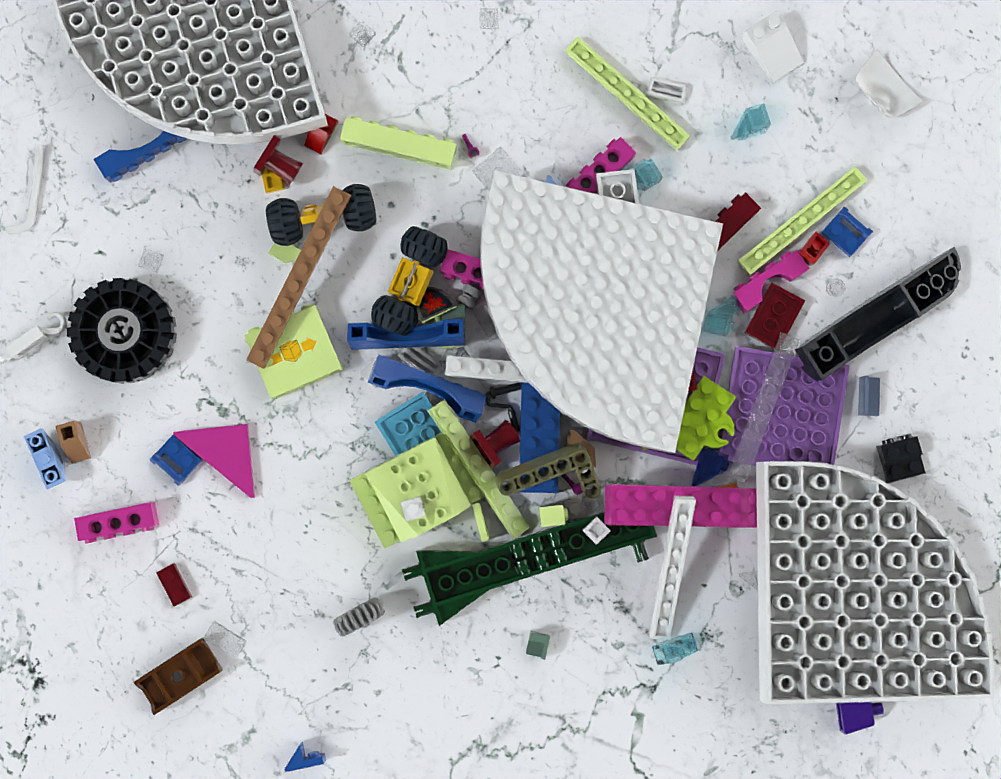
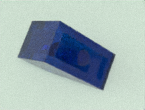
M709 448L702 449L691 486H700L726 472L729 467V455Z

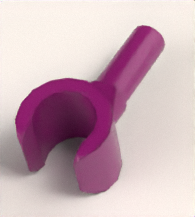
M463 134L462 138L469 150L468 157L473 159L470 154L471 150H475L479 156L478 148L473 147L467 135Z
M566 473L561 475L571 486L574 494L579 495L583 493L579 483L574 484Z

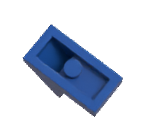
M301 742L284 768L285 772L322 765L326 762L325 753L319 754V751H314L306 756L303 742Z

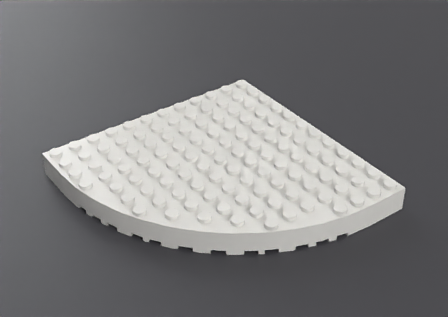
M52 0L60 28L74 55L86 72L110 98L147 124L184 138L216 144L269 142L273 135L282 139L328 126L292 0Z
M494 170L481 234V274L489 314L493 320L498 337L507 350L510 359L518 367L524 378L544 399L577 423L611 439L662 452L675 453L723 224Z
M756 462L759 693L761 702L767 705L994 698L992 638L987 625L989 620L987 614H985L984 601L976 586L978 583L966 564L967 560L956 548L958 546L952 537L946 534L940 527V523L931 514L922 509L918 502L900 492L898 488L857 470L827 463Z

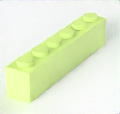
M351 116V118L345 117L340 137L341 143L449 170H452L457 145L453 140L446 138L438 140L433 135L425 134L422 136L413 130H406L405 132L392 125L384 127L380 126V123L376 121H369L368 123L355 116Z

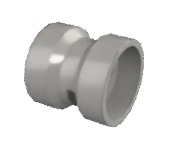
M465 284L462 295H459L456 301L460 304H465V307L473 310L475 301L480 298L482 292L471 285Z

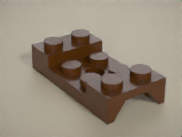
M201 638L133 683L143 691L151 705L153 715H156L222 672L223 668L204 638ZM175 671H179L182 674L183 679L181 682H176L173 679Z

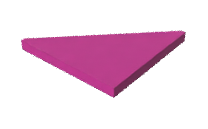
M248 424L173 432L174 436L250 498H255Z

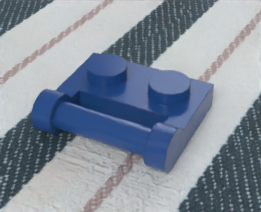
M844 206L821 233L847 256L851 257L872 234L873 230L867 229ZM843 217L862 235L857 237L840 222V219Z
M172 435L150 458V461L163 469L174 479V483L179 486L202 462V459L176 436ZM164 454L184 471L181 474L176 472L162 459Z

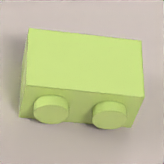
M562 504L538 507L541 527L565 525V520H568L567 508H563Z

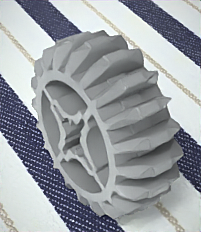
M374 597L335 618L333 621L334 628L340 636L344 637L383 616L385 613L384 606L378 598Z

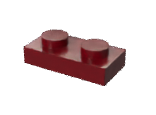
M175 563L156 572L173 607L192 598Z

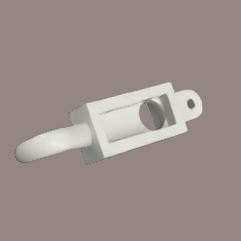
M59 312L49 314L47 319L59 318L61 321L60 326L57 328H46L36 325L4 347L6 352L0 356V364H4L12 358L20 359L49 339L48 334L63 332L67 326L66 317Z

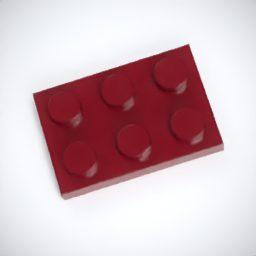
M772 282L744 333L779 351L806 300Z

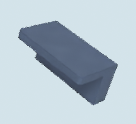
M859 377L858 415L879 416L880 378Z

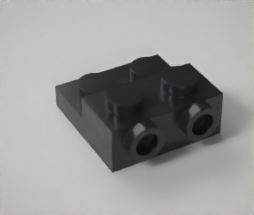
M910 433L900 436L901 440L894 441L891 438L881 441L882 445L876 446L887 483L926 473L921 458L923 453L918 436L912 437Z

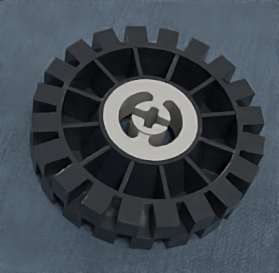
M113 278V281L103 280L98 282L96 288L89 287L83 292L86 295L83 299L78 297L73 305L77 308L75 312L70 311L67 320L71 322V327H67V337L71 338V343H68L71 353L77 356L75 360L80 366L85 367V371L91 375L113 383L140 382L139 379H147L154 375L153 372L156 369L160 370L166 364L164 362L166 357L170 358L174 350L171 346L173 342L176 343L177 333L174 332V327H177L176 320L171 314V307L164 301V297L146 284L133 279ZM118 318H128L127 323L116 321L118 325L112 324ZM119 326L124 328L122 330L124 336L130 338L127 342L123 344L115 343L116 338L120 340H126L122 334H119V332L121 331Z

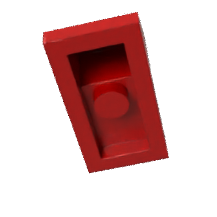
M325 114L328 126L308 131L304 144L305 147L320 155L339 123L338 120Z
M815 232L804 246L798 250V253L811 266L817 262L830 243L818 232Z

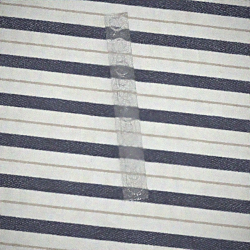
M780 333L727 477L746 483L800 339Z

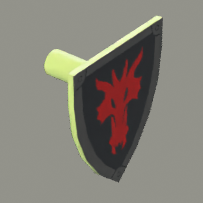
M427 286L420 305L416 306V311L422 323L432 318L439 322L442 320L441 314L456 308L457 305L448 293L441 289Z

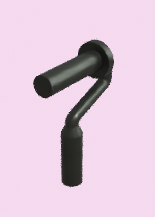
M520 383L498 388L490 386V391L485 394L487 395L486 404L490 407L509 409L510 423L516 431H519L520 427L513 407L509 404L491 403L490 396L494 400L498 395L521 390Z

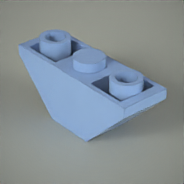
M41 428L25 435V441L46 489L65 482L63 460L57 446L44 429Z

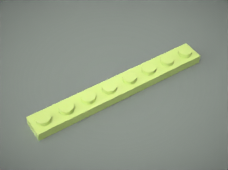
M578 36L565 49V53L673 149L678 151L689 139L690 135Z
M854 166L737 262L750 276L864 184L867 179Z
M444 399L429 409L428 413L512 539L517 538L530 528L509 495L500 493L496 484L495 474L446 400Z

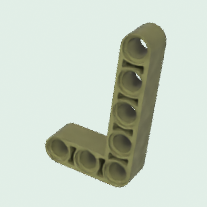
M581 443L571 444L502 471L496 476V484L500 493L511 495L575 470L580 487L588 499H596L601 494V487L590 455ZM578 453H582L581 456L576 457ZM560 460H564L563 463L557 464ZM546 467L545 470L539 471L540 468ZM528 474L527 477L520 478L522 475ZM509 481L507 485H502L504 482Z

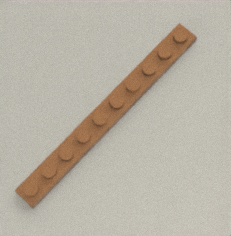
M334 186L332 187L246 359L247 361L265 369L352 195Z

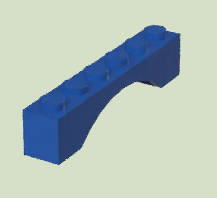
M163 131L157 138L146 145L131 150L109 149L93 160L107 181L110 183L116 182L123 177L122 175L137 170L142 163L152 161L155 155L160 152H167L171 149L172 145L177 142L181 143L187 138Z
M463 319L441 320L428 325L415 326L412 328L411 333L401 336L371 323H348L347 342L351 350L465 346V324Z
M381 355L377 356L368 383L383 389L407 386L426 390L442 400L445 399L458 417L474 423L482 415L487 396L477 390L468 389L461 384L447 381L443 377L431 375L424 370H418L406 363H400Z

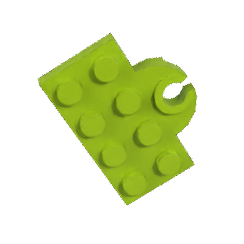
M705 376L697 385L698 390H694L685 403L676 446L678 452L692 461L695 460L703 446L718 449L729 443L727 440H722L718 437L719 430L725 429L729 436H734V423L726 412L736 396Z

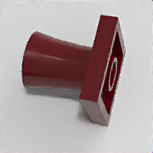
M273 135L255 164L253 172L260 176L266 167L290 186L303 163L278 151L277 148L280 145L281 139Z
M504 420L486 437H484L480 430H477L470 436L491 469L502 462L497 456L498 453L520 442L518 433L507 420Z

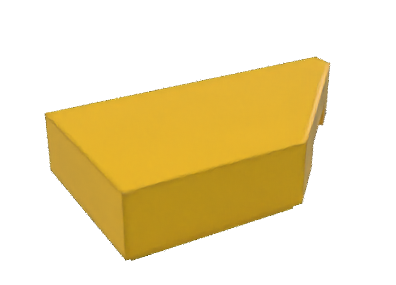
M266 168L262 173L265 193L285 190L282 178Z

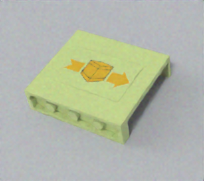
M311 304L301 307V311L297 313L293 311L265 369L257 366L269 396L273 400L344 370L319 315L318 307ZM251 328L248 330V334L244 335L250 351L262 328Z

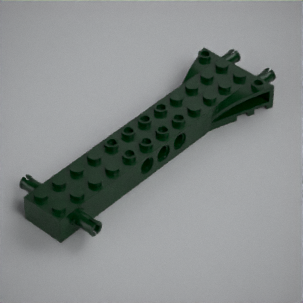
M600 512L566 523L565 525H559L477 552L417 550L418 565L403 568L402 572L403 574L411 572V574L404 576L405 581L418 576L424 577L430 602L413 606L414 612L423 610L415 614L416 618L434 613L440 626L487 591L629 545L633 546L637 563L648 560L649 557L644 542L645 540L657 537L655 528L648 525L605 524L610 532L599 543L595 544L583 529L596 516L604 523V512Z

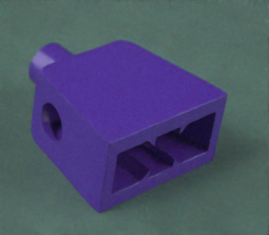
M872 702L836 703L839 729L843 734H850L874 726V715L884 714L881 702L873 704Z

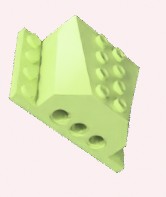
M442 432L349 480L384 549L399 541H406L436 527L469 508L470 504L484 498V495ZM420 496L425 516L406 521L401 501Z

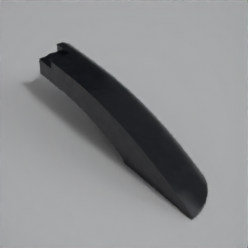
M952 247L904 276L797 347L795 351L804 364L801 367L803 371L816 381L825 379L879 341L916 318L921 317L948 298L955 291L960 281L958 276L961 270V263L956 248Z

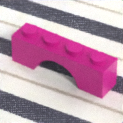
M789 250L780 256L782 260L777 264L774 261L764 267L766 269L765 272L762 274L757 272L749 277V283L744 285L742 282L733 288L735 292L731 297L743 314L763 301L762 287L767 279L780 277L791 282L810 269L797 250L793 253Z

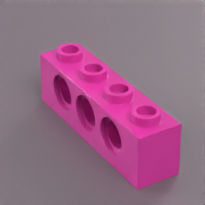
M621 137L617 141L613 139L606 146L608 149L604 153L599 152L593 158L594 162L590 166H584L579 172L581 175L577 179L572 178L566 184V187L597 194L594 170L601 168L604 173L621 171L635 158L636 152ZM615 155L618 161L610 162L608 156ZM588 181L591 187L583 188L580 183Z
M448 249L446 258L440 267V274H443V278L449 280L457 278L463 284L472 286L473 283L480 285L479 288L483 290L482 278L479 279L474 276L476 270H481V259ZM457 265H465V272L458 273L455 270Z
M155 502L74 518L78 541L85 540V544L97 542L98 537L104 536V540L116 538L117 533L123 532V536L135 534L136 529L142 528V532L154 530V526L160 525ZM135 514L140 517V522L137 525L133 522ZM116 518L121 521V526L118 529L114 526ZM97 522L102 525V530L99 533L95 530Z

